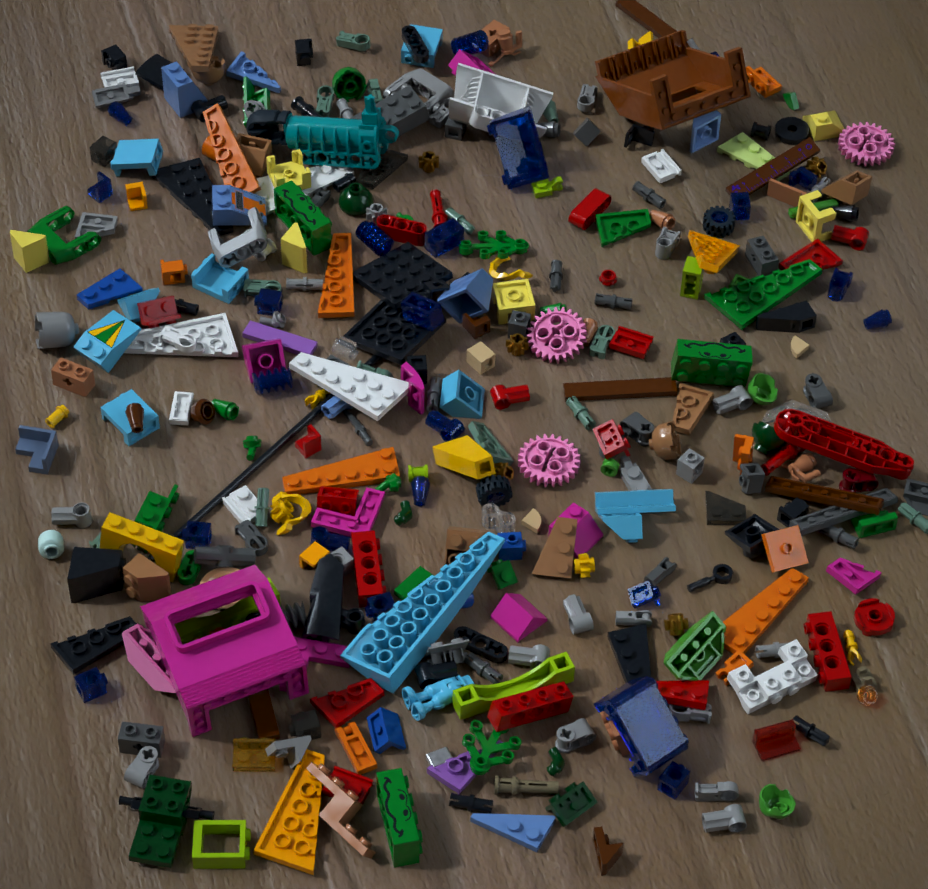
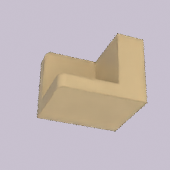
M478 342L467 349L466 361L482 375L495 367V353L483 342Z

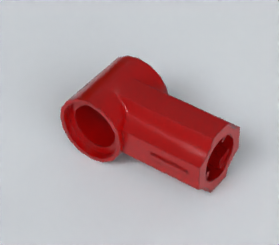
M835 225L831 240L850 244L851 248L860 251L865 248L869 231L864 227L850 229Z
M496 385L490 390L494 406L498 410L506 409L513 403L530 401L528 385L506 388L504 385Z

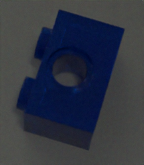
M452 218L425 232V249L435 258L454 249L464 240V227L456 219Z
M411 292L401 302L403 317L407 321L430 331L435 330L444 321L441 304Z

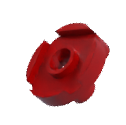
M869 598L858 604L854 613V622L863 635L878 636L892 630L895 612L888 603L883 604L879 602L880 599ZM874 614L875 617H879V618H878V619H872V618H871V615Z

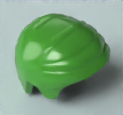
M764 373L755 374L748 384V393L753 401L760 405H769L777 399L778 388L775 389L774 378Z
M768 784L760 791L759 808L765 816L784 819L794 811L796 803L787 789L782 791L776 784Z

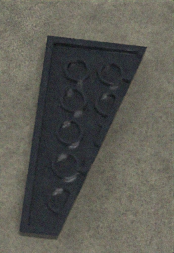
M200 158L158 168L156 176H151L153 179L156 178L163 188L168 189L170 195L183 207L189 209L195 218H199L208 230L215 228L219 236L233 233L232 225L213 226V184Z

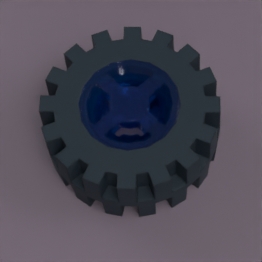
M715 206V208L710 207V210H706L703 217V230L706 231L707 235L711 234V237L716 236V238H720L722 236V238H725L726 235L729 236L733 233L735 226L733 211H730L729 208L725 209L724 206H721V208L719 206Z
M491 475L490 478L487 476L485 480L481 479L480 483H477L476 493L478 501L485 508L489 506L490 508H494V506L500 507V505H505L512 498L509 479H506L505 476L497 475L495 477V475Z

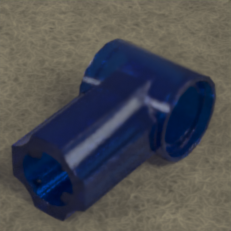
M436 410L430 411L425 419V424L439 432L445 442L457 439L465 431L461 421L458 419L450 420Z
M318 526L311 531L310 545L316 541L327 550L335 551L343 547L348 552L350 537L329 533L325 527Z

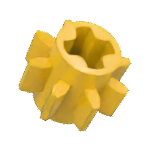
M280 499L270 505L272 508L270 516L275 522H282L284 524L286 520L294 517L291 514L294 508L289 501H282Z
M587 553L578 554V559H573L574 573L580 574L581 578L590 577V572H595L594 558H589Z

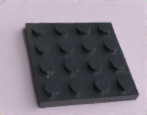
M409 242L353 271L354 281L395 310L408 303V298H411L407 296L408 293L422 292L423 282L437 280L447 282L453 278L450 270Z
M380 300L343 336V341L402 365L407 361V356H412L446 323V316L415 304L409 305V303L395 310Z

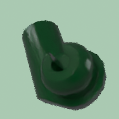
M407 500L400 503L402 511L394 517L396 525L406 524L413 517L410 502Z
M553 747L548 751L552 762L547 767V772L551 776L559 774L565 766V760L557 747Z

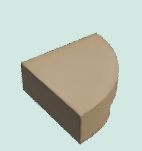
M796 335L791 340L792 355L797 359L809 349V344Z
M533 508L523 518L522 525L538 534L541 529L540 514Z

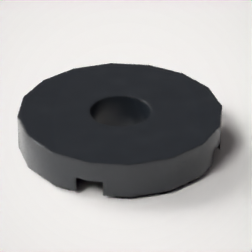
M785 117L777 121L775 136H778L783 143L796 145L808 138L809 126L800 118Z

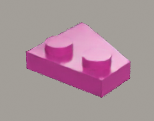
M841 557L828 565L826 569L827 573L855 595L877 581L882 574L878 570L875 573L864 570L863 565L852 563Z

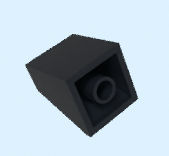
M74 547L67 577L71 603L82 602L123 589V567L126 565V558H123L122 550Z

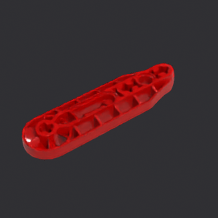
M785 409L776 416L774 422L775 433L782 440L868 473L888 475L899 480L907 479L914 468V460L911 456L898 452L875 438L795 409Z

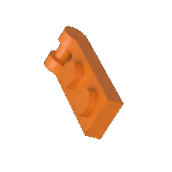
M355 721L348 723V726L344 728L341 726L335 728L336 737L340 740L357 774L362 775L377 769V763Z

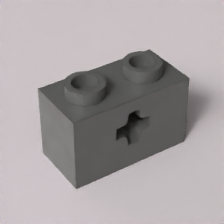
M764 235L747 240L745 256L758 276L770 275L772 271L778 269L779 259Z
M122 721L118 735L120 753L138 755L143 747L152 746L156 748L158 758H161L165 744L163 726Z

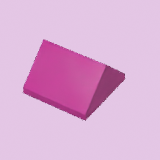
M506 593L490 617L517 643L547 622V618L521 594Z

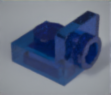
M800 166L797 170H793L790 173L789 186L794 187L800 184L811 191L812 187L817 184L818 176Z
M650 580L627 589L634 609L652 601L656 606L661 605L659 597H661L660 590Z

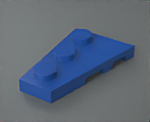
M120 268L78 293L77 300L89 310L108 304L110 300L121 299L129 294L142 292L143 288Z

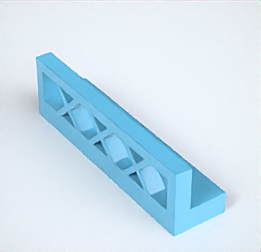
M673 489L595 492V512L598 515L676 511Z

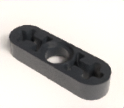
M410 25L404 26L401 30L402 40L414 61L417 63L427 62L429 50L417 29Z
M460 626L455 629L454 639L466 635V637H463V640L469 639V642L471 641V643L467 644L466 650L496 664H501L507 660L508 649L504 644L466 626ZM477 642H484L486 646L478 648L475 644Z

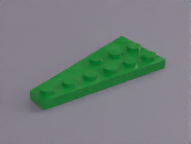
M808 259L790 265L788 269L782 271L778 269L772 271L770 275H760L739 282L737 286L728 289L726 287L721 288L719 292L713 294L711 292L704 294V299L743 330L757 320V315L767 313L820 276L822 269L812 260Z

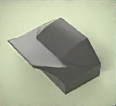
M907 478L903 494L904 499L917 512L920 511L922 515L928 516V483Z

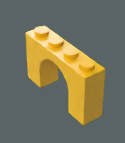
M109 512L101 527L100 548L122 550L123 552L126 544L140 546L154 557L156 565L169 573L170 582H173L181 564L184 540Z

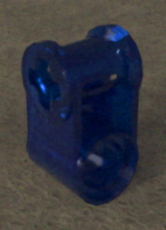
M837 267L835 268L827 295L830 300L841 301L844 298L852 282L853 272L847 273L840 271Z

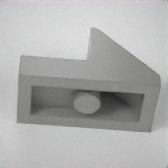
M311 735L275 741L265 749L267 756L276 755V758L287 756L290 768L292 769L301 761L311 741Z

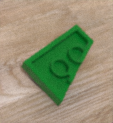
M648 209L595 215L601 247L651 227Z

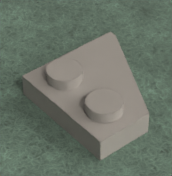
M83 212L75 239L87 232H96L100 237L114 234L118 223V216Z

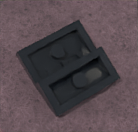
M155 54L139 67L135 75L163 90L161 67L172 62Z

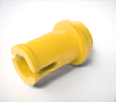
M64 405L57 406L56 410L45 419V422L49 427L54 428L63 418L68 417L69 410Z

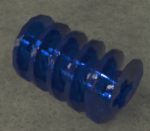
M478 30L458 38L456 37L451 41L452 52L455 55L459 49L471 55L483 52L488 47V36L484 31Z
M364 221L356 229V237L380 257L388 253L394 245V240L388 234H385L379 226H376L374 222Z
M281 366L280 372L277 368H274L273 374L269 369L266 370L265 375L262 371H259L258 377L255 373L251 374L255 392L259 391L260 395H263L264 389L269 394L272 387L275 392H278V386L285 390V384H288L290 389L293 385L289 366L287 370L284 366Z

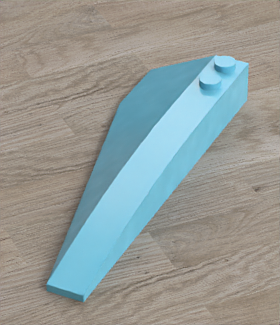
M491 532L484 534L469 546L470 549L468 551L458 554L455 557V561L441 567L438 574L428 577L407 594L408 597L404 600H398L393 604V608L386 614L384 612L377 617L378 620L373 624H367L340 655L341 659L367 679L372 678L381 688L394 693L425 656L431 644L437 641L462 608L501 549L505 538Z

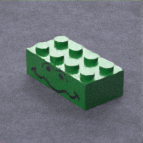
M291 180L274 188L276 216L288 229L298 222L307 250L315 256L330 249L332 222L328 217H325L318 206L316 207L312 203L311 198L302 192L301 187Z
M677 339L671 361V380L735 387L743 385L746 387L753 363L752 346Z
M402 768L376 772L377 799L393 866L395 868L419 863V854H423L421 844L423 838L421 830L417 829L418 817L416 811L413 812L412 806H414L412 793L409 794L408 777L407 775L403 776Z

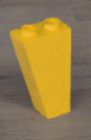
M468 435L432 446L435 463L441 467L475 479L496 474L492 455Z

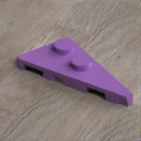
M468 751L455 758L445 760L444 764L436 767L431 765L427 768V774L458 794L477 776L471 771V756ZM497 753L490 754L489 758L494 757Z

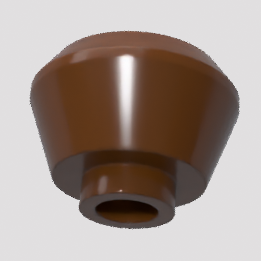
M200 399L192 405L190 414L194 421L207 425L212 422L215 416V408L208 399Z

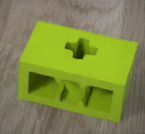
M687 256L682 273L680 296L698 300L704 269L699 268L696 257Z

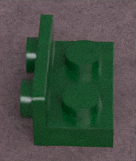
M584 781L577 785L573 782L564 789L566 791L565 794L560 796L558 793L548 800L550 804L545 809L547 811L552 810L563 827L598 803Z

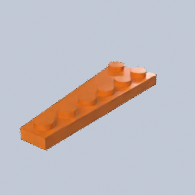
M217 103L203 111L224 185H231L253 194L261 190L221 106Z
M333 233L322 296L318 308V318L354 317L351 233Z
M394 447L284 476L282 481L284 492L301 495L319 492L320 486L351 488L379 484L386 480V476L395 473L400 477Z

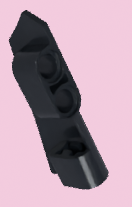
M331 553L318 561L310 590L311 605L302 638L328 643L330 639L340 640L345 568Z

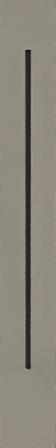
M466 272L462 277H464V276H466V275H468V274H470V273H469V272ZM437 299L432 303L433 312L440 306ZM374 354L364 364L372 367L382 357ZM330 394L172 536L180 539L222 501V497L226 498L322 412L321 405L335 395ZM151 554L147 557L150 561H155Z

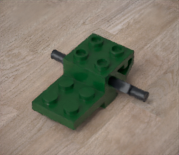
M149 775L142 798L119 797V805L139 809L140 820L129 852V861L171 868L180 837L183 836L187 818L214 819V811L190 806L191 781Z

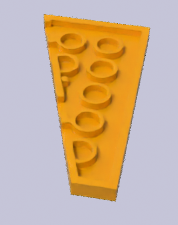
M689 230L688 239L699 268L704 269L705 273H718L739 252L740 245Z
M306 749L254 848V855L314 875L322 783L306 768L311 762L317 765L320 763L324 765L325 755Z

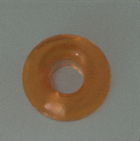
M863 685L857 693L858 701L865 706L875 703L878 697L875 688L870 685Z

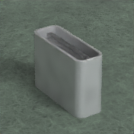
M447 747L426 754L428 764L430 766L433 765V767L444 764L445 760L453 758Z

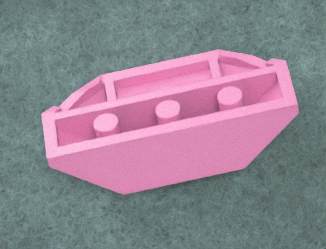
M136 624L123 631L122 637L130 664L155 691L176 693L150 629Z

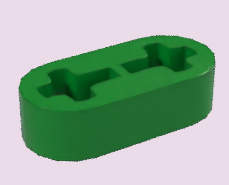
M194 550L186 552L178 569V580L182 585L188 586L193 584L201 569L202 564H195L194 561L190 564V561L194 558Z

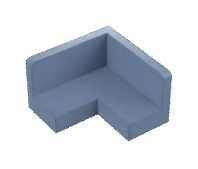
M20 425L18 428L20 438L15 449L16 454L32 457L28 466L29 472L48 475L59 446L57 432L55 430Z

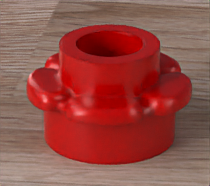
M604 270L599 277V281L605 286H611L617 282V276L612 270Z

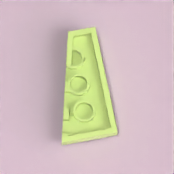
M743 132L717 147L718 153H725L729 155L730 159L734 161L739 160L748 168L757 169L775 158ZM788 171L787 173L783 174L775 180H782L783 178L790 175V171Z

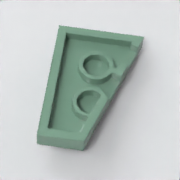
M471 421L468 428L476 443L492 455L494 464L508 462V466H511L514 460L486 425Z

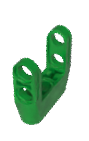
M64 206L41 218L27 231L29 233L46 235L49 259L54 265L72 261L93 250L101 242V237L96 232H87L66 244L54 232L69 224L74 218L75 212L69 206Z

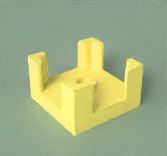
M300 149L292 151V161L276 165L275 155L266 157L267 173L274 188L291 180L297 186H300L302 190L311 188V172L309 167H306L305 170L303 166V155Z
M818 190L799 196L796 223L811 242L819 239L821 242L831 239L833 232L821 233L823 223L836 218V212L833 208L819 211L811 202L822 197Z
M528 279L493 283L492 301L493 304L497 305L499 325L508 323V314L512 313L513 310L526 311V313L531 314V321L535 320V302Z

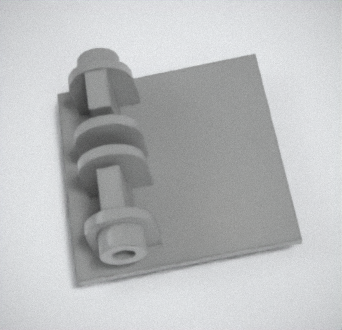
M456 638L447 644H443V642L433 643L428 648L425 658L430 657L427 662L434 665L442 663V659L443 662H447L445 654H448L449 661L454 659L456 664L464 663L465 658L469 659L468 653L463 652L469 643V639Z

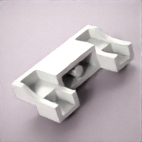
M797 639L779 648L778 655L784 663L754 677L746 664L728 673L727 680L735 690L747 714L770 703L776 704L788 694L792 696L800 688L816 681L818 675L807 661L808 654Z

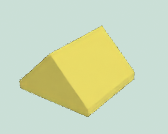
M297 222L281 238L282 265L302 273H307L306 245Z
M10 230L14 258L26 273L49 263L46 235Z

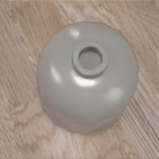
M36 312L35 331H39V339H36L37 348L47 349L71 345L75 340V334H79L78 323H74L71 314L67 312Z

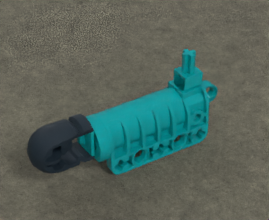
M372 94L364 96L365 109L361 114L362 119L292 115L291 111L286 110L280 112V110L261 109L249 116L246 125L248 135L272 140L273 145L280 143L281 145H287L289 149H300L302 155L305 153L308 157L306 159L303 156V164L366 169L378 167L381 162L380 154H384L387 151L389 143L396 142L400 133L397 127L386 125L381 108L376 107L375 96ZM278 124H283L284 131H279ZM387 131L393 132L395 137H389ZM318 154H324L327 159H321ZM352 156L359 157L360 161H354Z

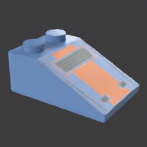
M212 185L213 226L251 225L247 212L254 207L258 209L264 225H267L266 201L264 197L231 185Z

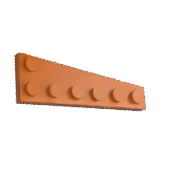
M791 568L723 621L726 625L724 648L733 654L738 650L746 654L808 583L809 577Z

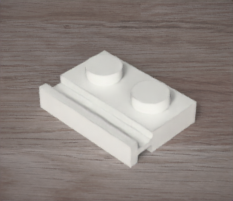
M134 66L100 73L104 88L123 83L129 84L130 87L139 85Z
M661 149V152L657 153L656 151L643 156L641 159V163L659 183L673 179L676 175H681L682 170L664 149Z
M246 485L230 493L228 497H222V503L239 523L245 520H249L251 523L255 522L256 509L254 507L257 506V498Z

